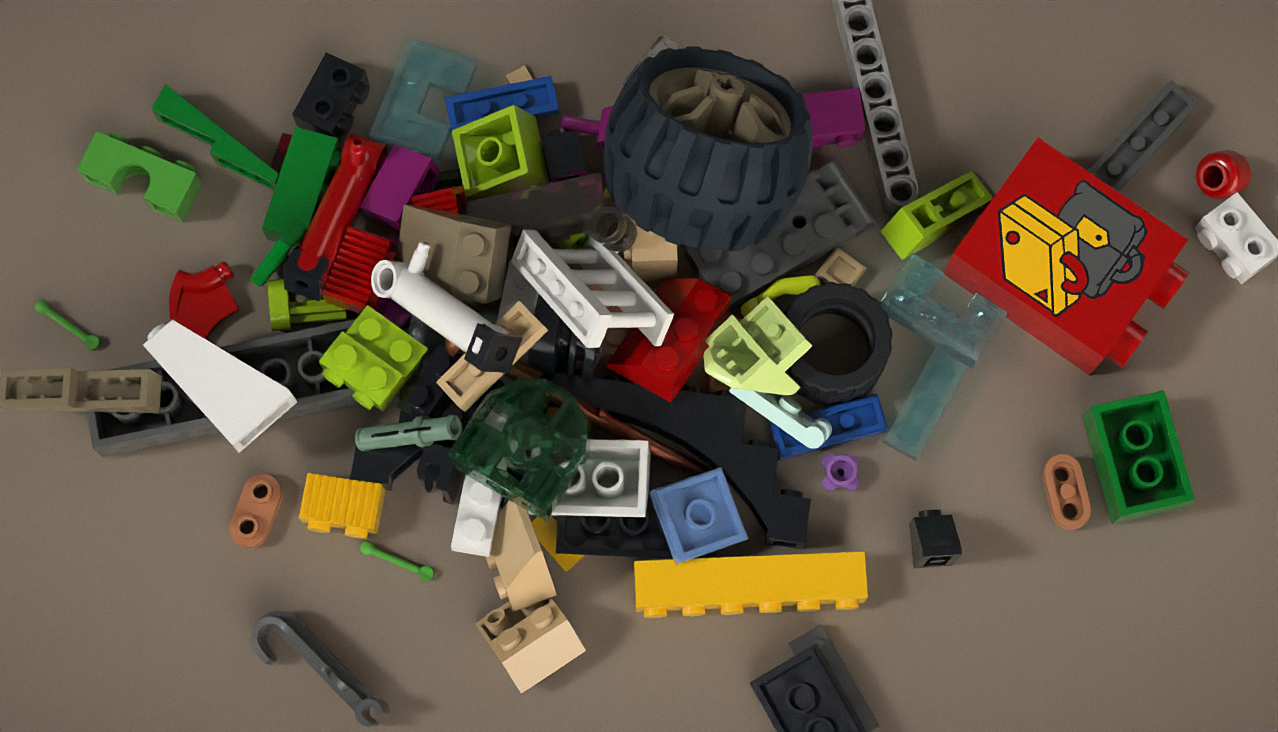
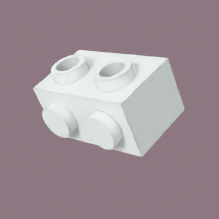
M1238 192L1205 215L1195 226V230L1198 232V239L1202 245L1208 250L1215 252L1220 258L1222 268L1227 275L1233 279L1236 278L1241 285L1278 257V240Z

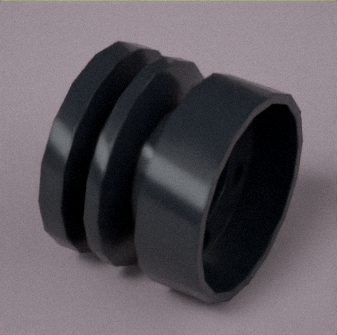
M538 294L534 316L548 331L529 349L528 364L542 372L553 373L558 358H566L567 376L573 377L576 362L580 360L584 361L582 378L592 380L594 370L601 360L604 338L600 348H587L543 297Z

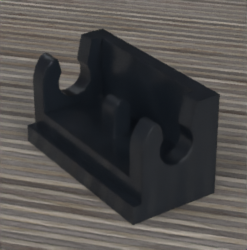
M433 443L431 446L421 447L423 453L417 467L418 478L420 480L424 479L428 467L429 470L425 479L426 491L430 493L433 489V482H436V489L441 490L443 493V502L453 505L466 469V464L460 451Z

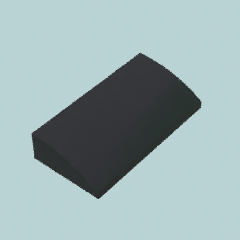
M649 481V492L674 482ZM650 494L648 496L645 517L558 515L556 554L673 559ZM709 553L697 558H709Z

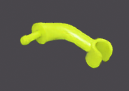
M813 275L776 280L757 297L744 303L741 307V314L745 317L767 296L773 301L777 297L786 294L799 295L806 292L808 288L815 285L820 286L822 283Z

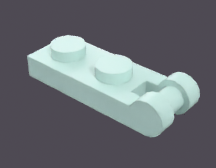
M735 388L729 390L730 393L809 448L820 447L832 433V426L828 420L824 418L812 419L801 411V405L791 397L785 395L781 397L778 394Z

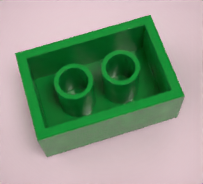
M1164 390L1090 406L1082 415L1112 524L1182 509L1195 501Z

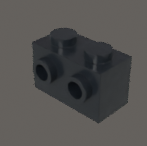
M326 52L292 114L297 127L336 137L338 140L341 135L346 136L353 124L354 116L352 114L358 104L362 105L370 92L366 71Z

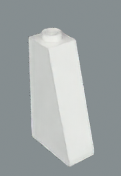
M171 320L168 324L163 323L155 327L149 333L148 341L143 344L153 358L239 453L297 403L293 394L286 387L174 320Z

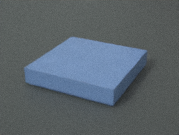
M721 467L653 489L649 492L675 564L748 539Z

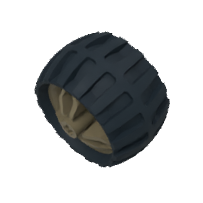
M687 46L685 49L673 50L668 48L661 50L655 57L649 56L632 73L610 112L606 127L603 160L608 191L614 195L615 205L618 209L636 221L638 227L646 232L651 231L672 244L679 246L683 244L708 252L728 249L730 252L743 250L752 243L757 245L773 233L790 213L806 182L813 145L810 112H807L804 97L790 86L788 80L780 74L776 75L764 68V65L757 61L735 56L732 52L720 49L718 51L702 49L697 46Z

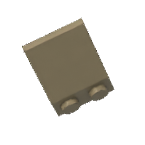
M404 204L396 261L410 263L419 242H427L430 244V250L423 271L424 276L455 298L487 304L500 299L502 296L512 224Z

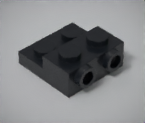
M439 344L435 351H429L423 356L420 363L421 372L414 382H408L401 388L399 393L400 402L397 408L411 420L419 416H428L431 419L447 417L448 415L458 416L462 424V434L459 439L448 441L465 450L507 386L502 380L498 379L464 412L436 383L462 356L456 353L452 357L447 352L446 347Z

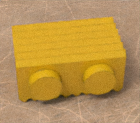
M307 473L299 519L303 523L308 524L307 529L310 531L330 533V527L345 529L344 535L367 539L368 533L378 534L385 488L379 483Z

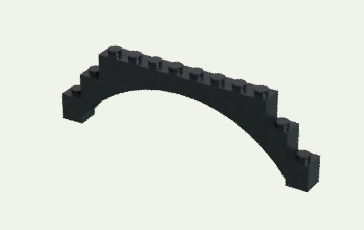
M575 370L573 377L558 372L542 373L541 379L579 398L589 406L599 411L600 408H603L611 416L622 422L654 432L674 442L702 460L713 470L721 467L727 483L750 508L766 533L765 544L803 550L806 542L811 499L803 498V493L796 490L783 489L780 490V494L773 493L779 449L771 448L770 442L762 440H749L748 444L741 443L746 403L729 391H718L717 395L702 393V388L683 385L673 402L670 403L636 383H628L627 378L619 375H607L606 379L592 377L591 380L582 378L583 370ZM524 387L518 417L546 414L547 406L563 407ZM400 411L398 423L413 421ZM448 440L434 441V443L439 445L448 442ZM416 444L361 451L356 445L350 479L379 483L383 485L385 490L392 491L393 481L421 458L423 450Z

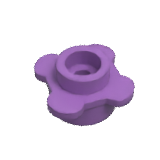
M827 454L822 460V466L825 468V478L822 480L823 487L827 491H833L836 488H846L848 491L856 490L860 484L859 479L856 477L859 459L853 454H848L847 456ZM839 469H842L844 471L843 476H839L837 474V471Z

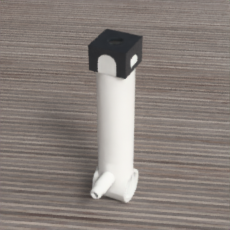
M419 242L410 263L382 260L376 264L372 272L371 285L377 296L392 299L466 353L464 359L478 370L510 373L522 337L507 326L492 324L424 276L423 271L429 257V243Z

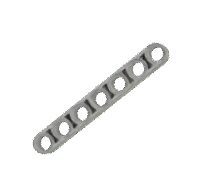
M832 0L852 86L860 90L866 128L864 135L881 203L884 210L894 216L902 207L916 200L918 184L872 1ZM853 22L862 23L866 27V29L863 31L853 30L849 24ZM861 55L870 56L874 63L870 65L862 64L857 57ZM870 88L878 89L882 92L883 97L871 98L867 95L866 90ZM885 122L892 130L882 133L875 128L874 124ZM894 156L899 160L900 165L890 167L883 162L882 158ZM902 190L907 193L909 199L906 201L895 200L891 195V191Z

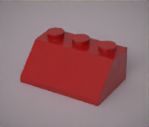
M664 279L655 294L674 313L662 345L654 346L638 327L631 328L608 361L607 368L672 403L703 357L704 351L709 347L704 340L729 317L731 296L700 279Z

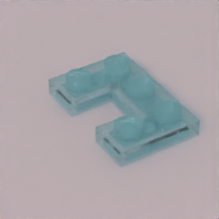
M408 38L369 133L370 140L386 144L390 147L397 144L430 157L434 162L439 163L450 136L451 127L419 114L430 87L453 95L467 93L477 69V61Z
M912 254L880 300L881 308L887 313L889 318L972 369L1008 312L976 293L961 316L957 315L930 298L944 272L917 255Z

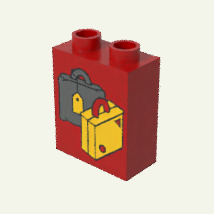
M1038 137L955 249L943 274L1090 376L1105 357L1122 368L1147 335L1148 330L1132 319L1146 299L1164 309L1179 290L1190 272L1173 261L1188 239Z

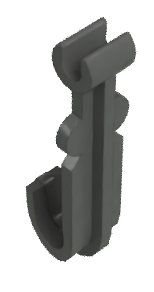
M274 611L267 613L255 623L251 630V644L256 654L265 664L272 665L277 661L266 641L268 632L275 630L353 709L355 717L361 725L367 727L379 725L370 715L372 707L378 714H390L388 704L382 699L375 698L299 618L289 612Z

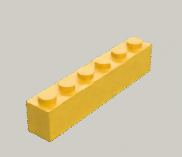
M865 552L696 558L679 564H675L674 559L634 561L636 612H644L645 618L666 617L667 611L682 610V616L705 615V609H721L722 615H736L744 613V608L759 607V613L782 612V606L797 605V611L810 612L820 610V604H835L836 610L858 609L859 603H864L868 598Z

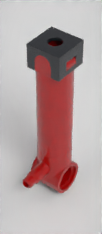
M352 133L349 135L341 154L340 164L299 248H293L283 268L284 290L317 301L321 300L329 271L339 252L347 228L352 225L373 179L376 178L379 172L381 160L387 155L388 147L386 144Z

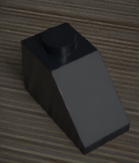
M937 509L918 512L919 517H914L909 523L914 568L952 566L962 555V548L952 514L941 515V510Z

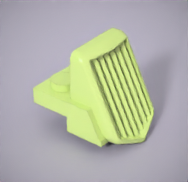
M767 296L740 322L731 315L704 340L709 346L703 355L704 369L707 374L731 388L779 395H793L801 387L786 370L802 357L812 345Z

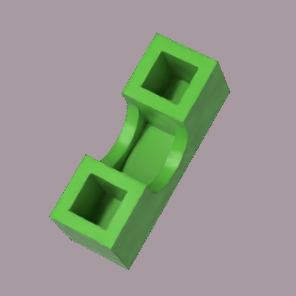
M96 131L77 168L82 178L88 183L118 195L127 179L135 175H145L150 178V184L143 198L150 209L184 223L203 185L195 173L196 169L181 160H176L175 163L162 159L163 155L153 148L143 146L142 149L131 146L127 138L117 133L110 132L109 136Z

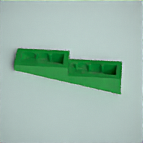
M164 85L151 108L159 122L211 145L212 148L209 152L216 164L269 189H275L279 177L276 171L168 85Z

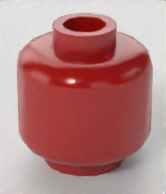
M1224 150L1209 153L1202 158L1196 168L1195 178L1197 186L1203 194L1209 198L1219 200L1229 198L1236 192L1242 193L1250 183L1251 170L1244 156L1236 151Z

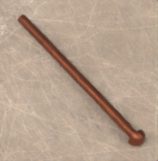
M447 339L445 340V347L449 355L454 357L457 352L465 354L463 350ZM519 359L512 365L510 373L503 374V376L624 440L648 441L650 454L692 476L713 470L611 416L607 410L600 408L599 411L570 393L541 379L542 371Z

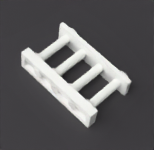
M536 230L522 231L511 260L512 264L587 348H600L608 328L638 327L654 346L662 345L674 313L596 231L589 232L583 249H552ZM567 264H580L584 270L570 269ZM586 285H599L604 291H590ZM605 306H618L623 312H610Z

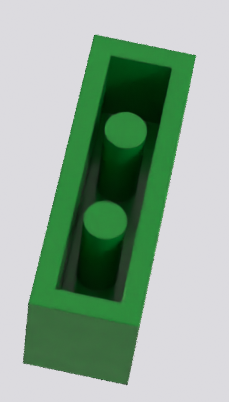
M298 127L294 128L262 226V231L267 240L277 242L297 217L307 225L306 231L294 247L300 246L340 164L342 149L338 138Z

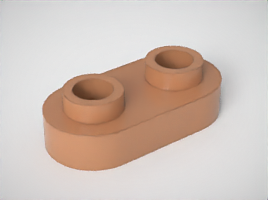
M1068 454L1055 455L1046 462L1042 470V480L1051 517L1058 527L1064 530H1076L1082 527L1091 515V505L1080 463ZM1055 470H1063L1067 475L1066 481L1057 480L1054 474ZM1064 506L1074 508L1076 513L1074 518L1065 516L1063 512Z
M257 474L252 476L244 485L229 525L231 538L242 548L255 549L261 546L269 536L283 498L282 488L274 477L267 474ZM265 486L268 488L266 497L256 498L255 492L259 487ZM246 522L254 523V530L250 534L242 533V526Z

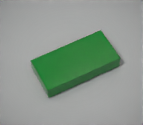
M296 217L249 280L259 287L261 285L264 286L306 231L307 225Z

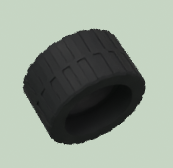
M828 282L824 285L810 287L806 292L800 293L795 297L794 302L784 312L799 331H801L807 321L820 315L835 314L846 317L861 328L868 341L866 360L860 368L852 373L845 375L825 374L811 367L803 357H800L786 370L801 387L796 393L813 403L818 402L832 406L833 404H841L861 398L869 389L875 386L891 354L893 333L889 325L887 313L883 311L880 306L881 304L876 298H872L862 288L858 289L851 286L852 284Z

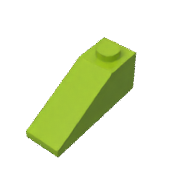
M970 171L902 207L880 232L899 257L904 260L924 249L988 205L993 196L975 173Z

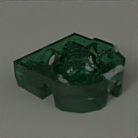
M548 379L514 380L497 390L490 391L486 395L447 455L457 470L547 522L571 486L578 466L585 464L590 457L591 432L588 420L571 392ZM552 394H558L564 400V403L554 418L551 419L543 411L551 401ZM492 409L494 413L507 420L501 432L482 421L486 411ZM538 447L542 453L534 458H526V450ZM559 449L572 457L565 469L551 461L554 450L558 451ZM502 458H504L506 465L516 474L524 476L521 482L508 472L497 468Z

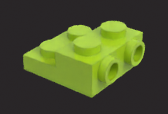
M367 305L347 332L344 333L342 331L321 357L319 363L324 369L322 376L338 388L345 384L354 391L352 397L368 410L375 406L383 412L420 365L423 356L429 350Z

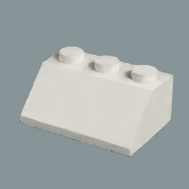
M532 438L528 514L645 517L649 496L651 458L648 441Z

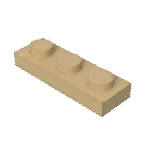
M520 301L495 324L507 326L522 337L513 364L548 331ZM466 353L436 382L464 412L504 374L478 370L464 359Z

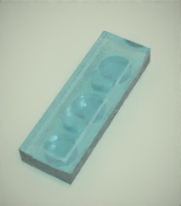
M937 344L883 443L916 461L970 362Z

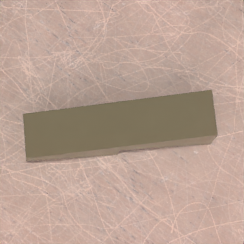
M71 367L2 369L0 374V408L159 413L162 376L150 369L77 371Z

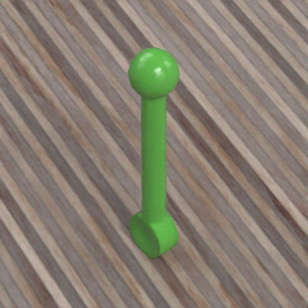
M38 300L36 302L35 310L37 313L47 314L83 340L89 350L95 351L100 347L101 342L97 336L84 333L52 310L46 300Z
M368 540L360 544V552L363 555L373 554L419 574L422 581H430L434 576L433 569L430 566L419 567L374 547V544Z

